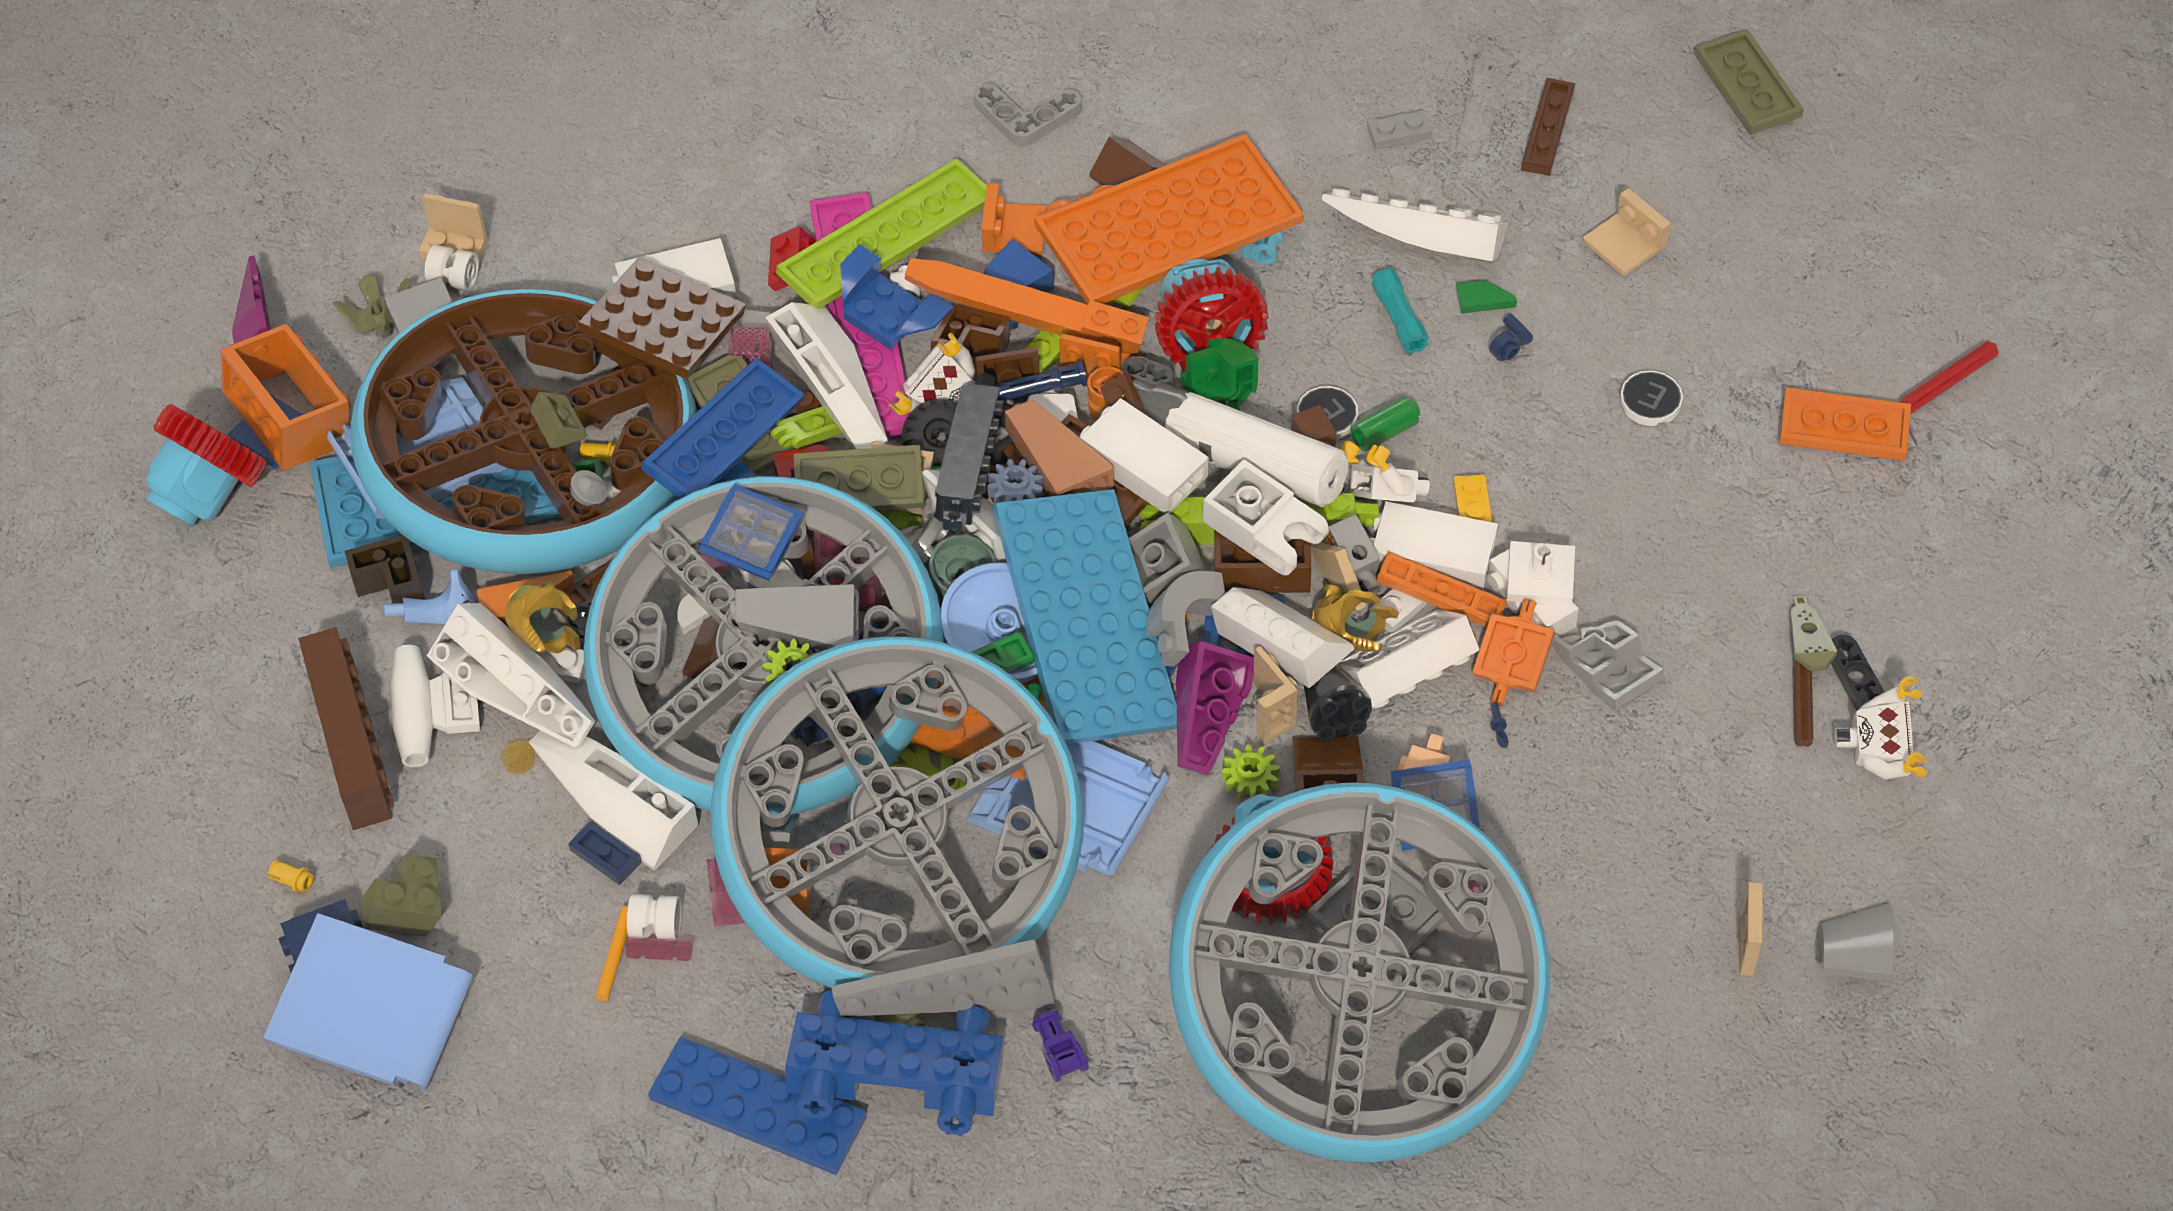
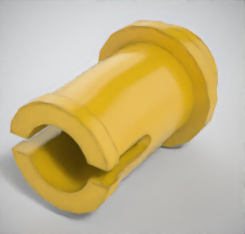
M582 442L579 453L581 456L580 460L599 458L600 462H605L610 466L611 455L616 445L614 442H609L608 444Z
M275 860L268 871V878L270 880L292 887L295 893L307 892L314 880V876L308 868L302 867L299 869L281 860Z

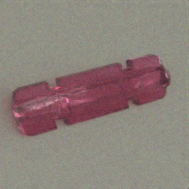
M629 938L626 942L625 952L628 958L640 959L641 955H643L645 959L673 960V957H677V961H689L692 957L693 947L690 941L678 940L677 944H675L673 940L646 939L645 942H641V938Z

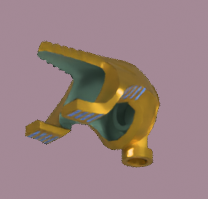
M546 582L542 587L522 585L511 594L505 606V620L512 632L532 647V649L536 652H545L546 650L553 653H561L567 646H571L575 651L581 648L579 635L572 628L565 625L556 631H548L543 628V623L553 608L563 610L573 621L577 619L576 606L563 591L556 589L552 582Z
M1326 584L1323 590L1326 595L1313 609L1312 621L1354 645L1353 651L1378 652L1382 645L1375 641H1370V639L1384 631L1386 619H1398L1399 612L1392 607L1376 605L1371 608L1369 617L1366 620L1357 623L1351 619L1350 613L1362 602L1378 604L1380 603V598L1372 592L1351 590L1343 595V589L1340 587Z

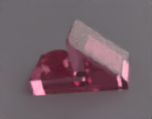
M716 858L707 859L714 926L745 923L728 895L719 873Z

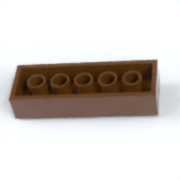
M337 627L298 638L339 792L352 829L356 830L392 819L388 806L394 805V801L386 780V772L380 758L379 747L373 733L372 722L365 704L364 693L358 679L357 668L347 638L340 639Z

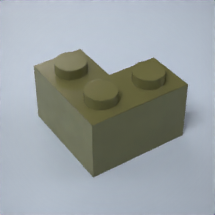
M405 854L390 874L391 881L374 879L360 899L363 929L427 936L441 918L437 858Z

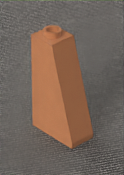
M1032 399L1023 404H1016L1011 409L1005 411L1006 431L1028 466L1036 465L1037 475H1043V489L1048 497L1104 491L1114 487V468L1111 463L1035 400Z

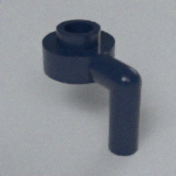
M1508 314L1503 320L1510 330L1503 331L1496 336L1489 347V352L1498 361L1513 359L1519 353L1521 346L1533 341L1532 333L1513 314Z

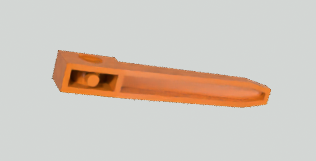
M910 258L904 278L933 295L983 311L1010 317V320L1060 336L1061 334H1067L1118 346L1120 352L1130 354V357L1138 355L1149 317L1092 300L1087 305L942 261Z

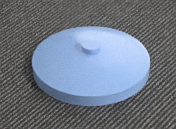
M989 563L974 567L963 573L951 584L940 608L944 643L971 652L1021 632L1030 648L1007 563ZM1035 662L1009 673L1020 683H1026L1039 678Z

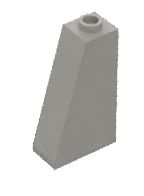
M854 584L736 589L735 600L730 602L731 619L735 620L740 629L788 642L795 638L797 644L804 645L809 643V647L820 650H827L837 645L859 640V593Z

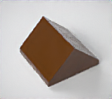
M1109 137L1092 167L1089 177L1100 185H1118L1166 165L1130 140Z

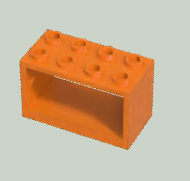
M287 324L220 349L223 394L283 471L334 451L327 439V434L331 430L335 438H338L344 433L343 424L350 426L349 409H351V402L348 395L337 388L332 375L329 372L325 373L317 356L306 349L298 333L295 334ZM286 372L315 410L289 420L260 382Z

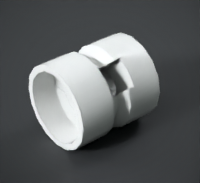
M433 245L428 252L425 262V279L428 282L441 277L445 285L449 283L452 288L469 291L473 288L479 270L478 255L475 252L461 249L454 252V249L451 247Z
M632 894L629 899L627 912L628 937L649 939L651 934H655L657 939L677 940L680 933L682 915L680 897L660 895L657 900H654L651 895Z

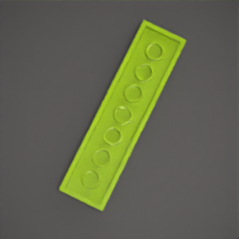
M956 158L777 265L776 274L808 304H811L816 309H820L842 296L840 264L859 244L881 258V272L983 210L987 185Z

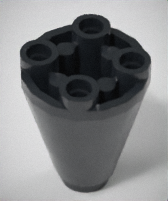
M1335 665L1310 688L1304 685L1309 723L1320 740L1328 741L1338 736H1356L1365 731L1367 727L1366 721L1369 719L1372 711L1371 699L1365 690Z

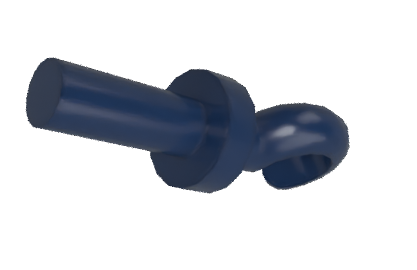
M1494 703L1491 705L1493 720L1490 722V726L1493 731H1496L1498 745L1506 748L1509 744L1508 737L1504 732L1507 722L1501 718L1499 705Z

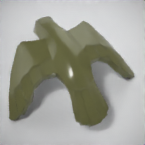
M365 275L358 283L366 300V309L358 311L341 301L333 302L339 313L360 333L366 334L376 329L381 338L390 336V324L394 322L381 297L379 282L375 276ZM406 278L400 283L397 293L409 289V279Z

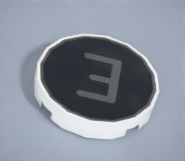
M1641 371L1630 376L1623 383L1620 394V404H1622L1627 417L1638 424L1647 426H1658V423L1672 421L1679 414L1683 400L1681 387L1665 373L1657 371Z
M1321 386L1309 390L1300 398L1297 405V413L1321 405L1337 432L1336 441L1347 437L1351 433L1350 426L1357 422L1358 405L1349 393L1333 386Z

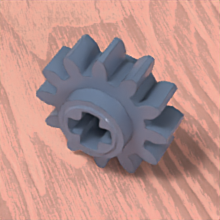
M1008 459V467L1004 468L1002 465L997 464L996 474L990 473L988 475V496L994 498V505L999 502L1043 497V475H1037L1036 465L1027 469L1024 459L1020 461L1018 466L1014 465L1013 460Z

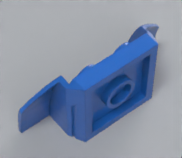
M860 244L840 264L843 319L890 350L906 335L935 328L954 308L953 305L933 294H930L924 301H921L880 274L881 258Z

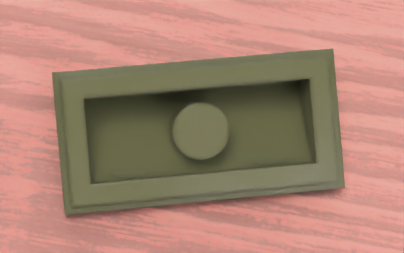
M538 392L532 404L531 413L550 448H558L586 438L587 433L566 395Z

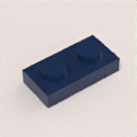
M592 821L568 843L570 851L618 885H621L642 863L639 854Z

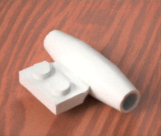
M402 645L395 649L390 681L393 731L402 763L408 767H420L429 761L433 728L445 731L447 734L480 731L478 702L476 697L465 691L445 672L429 681L419 647L415 645Z

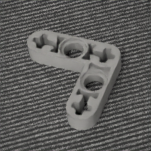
M980 84L973 92L976 109L1013 144L1021 147L1028 146L1075 118L1082 110L1081 95L1072 89H1064L1025 113L993 84ZM1002 111H1008L1012 113V115L1008 118H1000L997 116V114ZM1043 114H1049L1053 116V118L1049 121H1041L1038 119V117Z

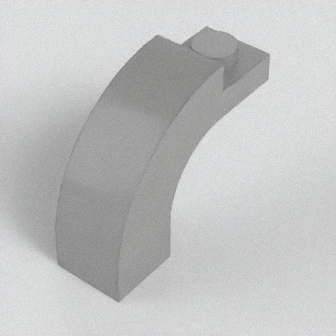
M1194 571L1177 578L1151 606L1147 618V635L1159 637L1158 650L1161 652L1163 666L1174 667L1189 653L1185 614L1213 615L1211 606L1225 595L1222 573Z

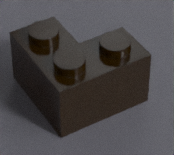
M401 535L345 550L351 578L358 597L388 589L392 603H403V598L425 600L409 539Z

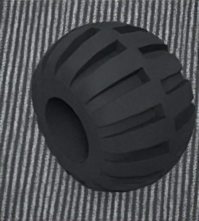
M933 399L917 406L908 415L903 425L901 434L902 446L920 445L921 450L934 452L933 466H942L947 441L943 442L942 446H938L933 437H939L940 433H945V437L949 438L957 402L948 399Z

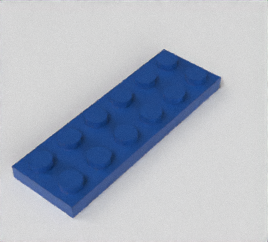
M756 358L645 459L641 469L679 499L694 491L714 485L772 431L781 420L789 415L803 401L805 394Z
M680 1037L648 1093L649 1099L834 1175H837L867 1118L865 1110L835 1098L831 1114L828 1117H825L823 1120L806 1118L797 1108L799 1094L786 1092L785 1078L683 1037ZM816 1101L814 1105L815 1108H819L818 1102Z

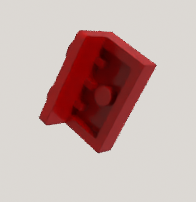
M800 226L771 238L768 286L774 291L789 286L776 274L777 265L816 243L815 238Z

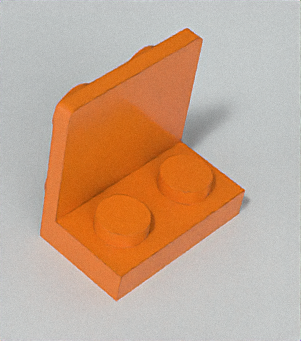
M987 183L981 228L983 252L1000 253L1013 239L1033 255H1042L1044 239L1034 226V218L1044 214L1047 206L1005 203V196H1000L999 184Z
M1061 334L1059 339L1060 367L1074 364L1078 359H1082L1087 382L1090 374L1100 367L1110 366L1122 371L1123 362L1130 358V354L1120 352L1118 346L1067 334Z

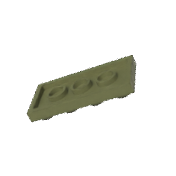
M1748 29L1696 46V57L1750 135L1803 116L1804 108Z
M738 350L691 374L687 379L693 398L700 409L748 366ZM770 431L741 461L757 475L774 466L772 454L795 450L796 448L793 445L782 448L778 444L779 440H775L771 436L772 431Z
M920 445L794 454V472L797 479L824 484L850 494L876 511L924 508Z

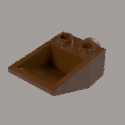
M1338 736L1328 741H1322L1318 737H1292L1295 792L1327 784L1364 783L1358 736Z

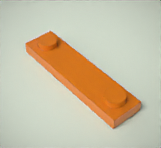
M1389 551L1376 579L1378 583L1443 610L1466 615L1468 620L1484 627L1488 626L1492 613L1502 616L1507 603L1505 599Z

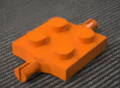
M1528 599L1523 600L1519 617L1491 614L1472 673L1474 677L1491 681L1496 685L1490 700L1493 704L1498 703L1499 706H1504L1508 689L1518 688L1533 693L1537 691L1555 631L1554 629L1539 626L1531 620L1537 605L1532 600H1530V603Z

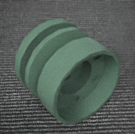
M968 535L950 536L940 541L932 551L927 572L936 592L944 598L951 584L959 576L974 567L996 563L995 555L987 544L976 537Z

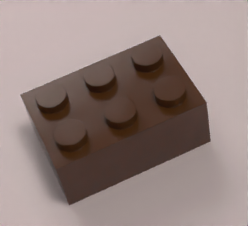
M1214 530V572L1222 573L1225 591L1236 587L1261 590L1265 593H1310L1311 543L1302 539H1292L1287 542L1296 551L1297 566L1289 575L1285 576L1276 572Z

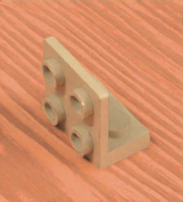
M1628 188L1620 194L1617 214L1585 235L1583 242L1621 275L1626 276L1668 246L1671 223Z
M424 193L422 203L429 229L418 250L420 258L426 259L433 245L451 247L454 249V252L459 249L475 252L480 262L489 243L480 205L467 200L461 201L442 195Z
M1259 646L1254 649L1253 683L1262 693L1260 699L1257 700V736L1263 744H1266L1296 726L1298 711L1297 693H1299V689L1291 676L1286 677L1280 670L1276 658L1271 653L1267 654Z

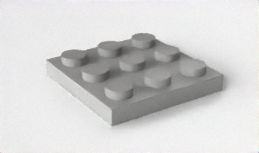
M1392 861L1384 925L1397 934L1404 943L1408 954H1410L1446 919L1427 896L1423 885ZM1365 864V869L1370 875H1381V870L1377 864ZM1356 866L1307 911V918L1324 932L1339 922L1349 920ZM1361 897V903L1366 909L1374 910L1377 908V904L1372 897ZM1359 929L1356 931L1359 941L1365 944L1372 943V936L1367 930ZM1388 969L1386 976L1394 969Z

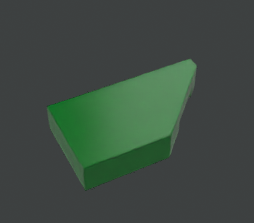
M1021 632L971 651L997 665L1008 674L1033 664L1036 659Z

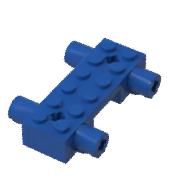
M832 990L825 991L821 995L817 1014L797 1012L785 1064L786 1092L799 1094L797 1108L806 1118L823 1120L831 1114L834 1098L855 1100L858 1083L924 1090V1108L939 1110L938 1127L945 1134L963 1136V1134L971 1130L974 1114L994 1116L1003 1062L1004 1036L988 1034L990 1015L985 1009L973 1005L969 1009L958 1010L954 1030L854 1019L851 1016L841 1017L833 999ZM815 1101L818 1102L819 1108L814 1107ZM954 1117L958 1118L959 1124L953 1123Z

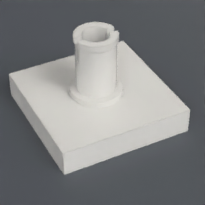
M1511 541L1507 601L1523 602L1524 599H1528L1529 603L1532 600L1537 604L1572 606L1575 546Z

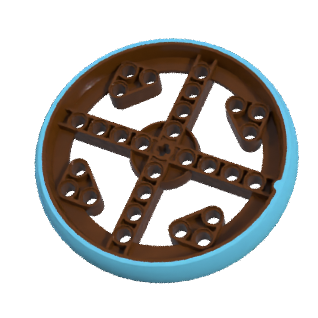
M533 289L503 290L479 294L442 306L423 316L397 335L377 356L368 369L358 390L353 407L350 434L355 467L366 493L386 520L403 536L443 559L483 571L510 574L546 573L574 568L618 551L639 527L676 500L677 496L644 472L641 467L645 459L697 413L687 379L578 332L579 321L598 301L565 292ZM525 335L526 357L531 363L583 375L594 369L595 350L622 367V369L558 393L567 396L584 428L648 402L653 425L643 417H634L627 420L611 455V483L616 489L621 491L618 495L601 506L598 504L585 506L574 499L570 487L571 478L576 473V470L564 454L569 444L558 448H550L531 413V407L538 392H550L533 387H519L489 342L490 339ZM454 353L487 403L482 410L479 425L400 455L397 444V431L407 440L414 441L425 436L442 399L440 374L432 367ZM494 463L513 470H531L564 521L526 526L525 505L521 498L477 486L463 485L456 488L452 496L453 510L434 500L425 491Z

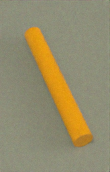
M628 906L621 908L595 997L600 1001H608L628 935Z

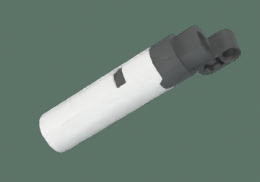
M1133 356L1123 362L1122 372L1130 374L1146 415L1208 456V463L1232 471L1244 459L1294 492V497L1320 507L1329 505L1342 491L1346 475L1348 474V459L1344 451L1195 393L1177 388L1174 373L1168 366L1141 356Z

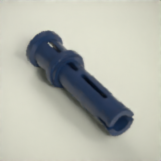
M1078 359L1074 364L1062 367L1053 365L1049 368L1048 372L995 384V387H999V400L1007 401L1053 389L1054 392L1060 393L1063 391V388L1080 384L1085 387L1087 386V379L1082 359Z

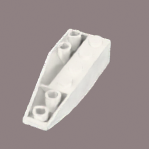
M1333 188L1332 193L1328 192L1322 195L1323 201L1348 217L1400 241L1433 251L1488 261L1498 259L1509 223L1502 221V215L1484 212V214L1474 216L1472 215V210L1454 207V209L1445 211L1429 204H1420L1419 206L1408 205V201L1391 198L1390 202L1379 200V196L1361 193V197L1350 196V191L1345 189Z
M791 302L767 316L766 320L773 340L853 448L868 449L871 448L872 442L889 444L854 344L826 307L816 309L811 304Z
M481 603L457 604L428 652L427 657L470 695L575 748H579L595 720L565 682L534 650Z
M541 730L529 741L530 747L597 826L639 854L642 863L655 871L698 826L695 805L680 794L652 781L635 769L621 755L586 736L580 747L575 748Z

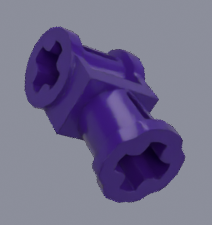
M1050 1010L1040 1014L1033 1020L1032 1027L1042 1037L1043 1054L1048 1070L1053 1080L1058 1082L1061 1081V1077L1079 1069L1083 1072L1088 1070V1063L1081 1045L1075 1040L1071 1030L1065 1032L1061 1024L1062 1016L1060 1012Z

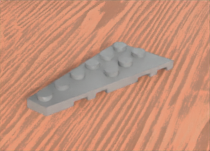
M1035 939L832 986L833 999L841 1017L957 1012L958 1010L969 1009L973 1005L985 1010L1056 1008L1054 995Z

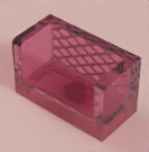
M731 327L728 347L729 355L742 356L747 365L758 358L773 369L768 328Z

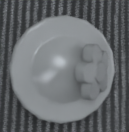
M581 470L576 472L571 478V494L580 504L593 506L606 499V484L597 474Z

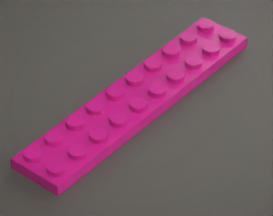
M868 192L809 201L816 242L871 210ZM840 296L828 303L829 313L854 344L887 438L900 436L905 420L910 413L899 415L889 406L890 403L896 404L899 402L900 399L895 395L897 391H901L908 397L903 387L905 378L898 343L890 350L843 319V296Z

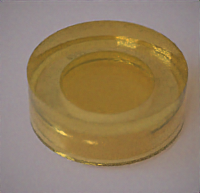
M524 741L509 743L501 753L504 768L509 773L515 775L527 773L533 768L536 761L532 746Z

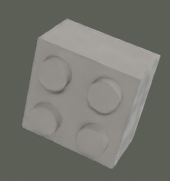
M1166 513L1128 538L1145 598L1150 605H1153L1155 600L1180 576L1194 571H1207L1187 525L1170 513Z

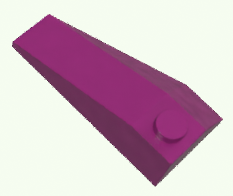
M255 255L248 257L232 328L234 344L271 330L261 274Z
M1198 641L1188 645L1189 653L1178 663L1176 676L1177 767L1208 775L1225 743L1224 738L1230 725L1235 723L1239 715L1237 711L1243 699H1246L1251 691L1254 657Z

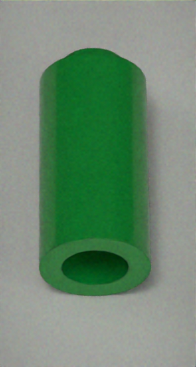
M1401 397L1350 426L1352 438L1363 452L1371 450L1373 445L1378 446L1418 424L1420 409L1414 400Z

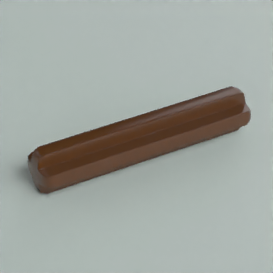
M1795 660L1793 666L1794 740L1797 746L1809 747L1814 739L1812 671H1809L1800 662Z

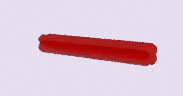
M1989 341L1985 342L1903 397L1900 403L1911 404L1910 414L1914 413L1996 358L1999 354L1997 345Z

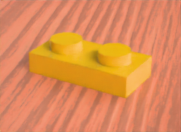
M1485 474L1454 476L1453 487L1457 515L1492 522Z

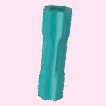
M1392 268L1378 271L1372 276L1373 281L1371 285L1379 301L1383 303L1404 351L1409 354L1422 351L1429 345V336L1422 322L1416 317L1396 271Z

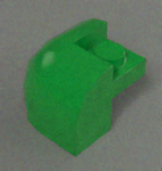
M1225 338L1208 340L1207 349L1186 355V372L1180 374L1182 389L1241 411L1239 406L1247 400L1250 393H1256L1259 358L1242 342Z

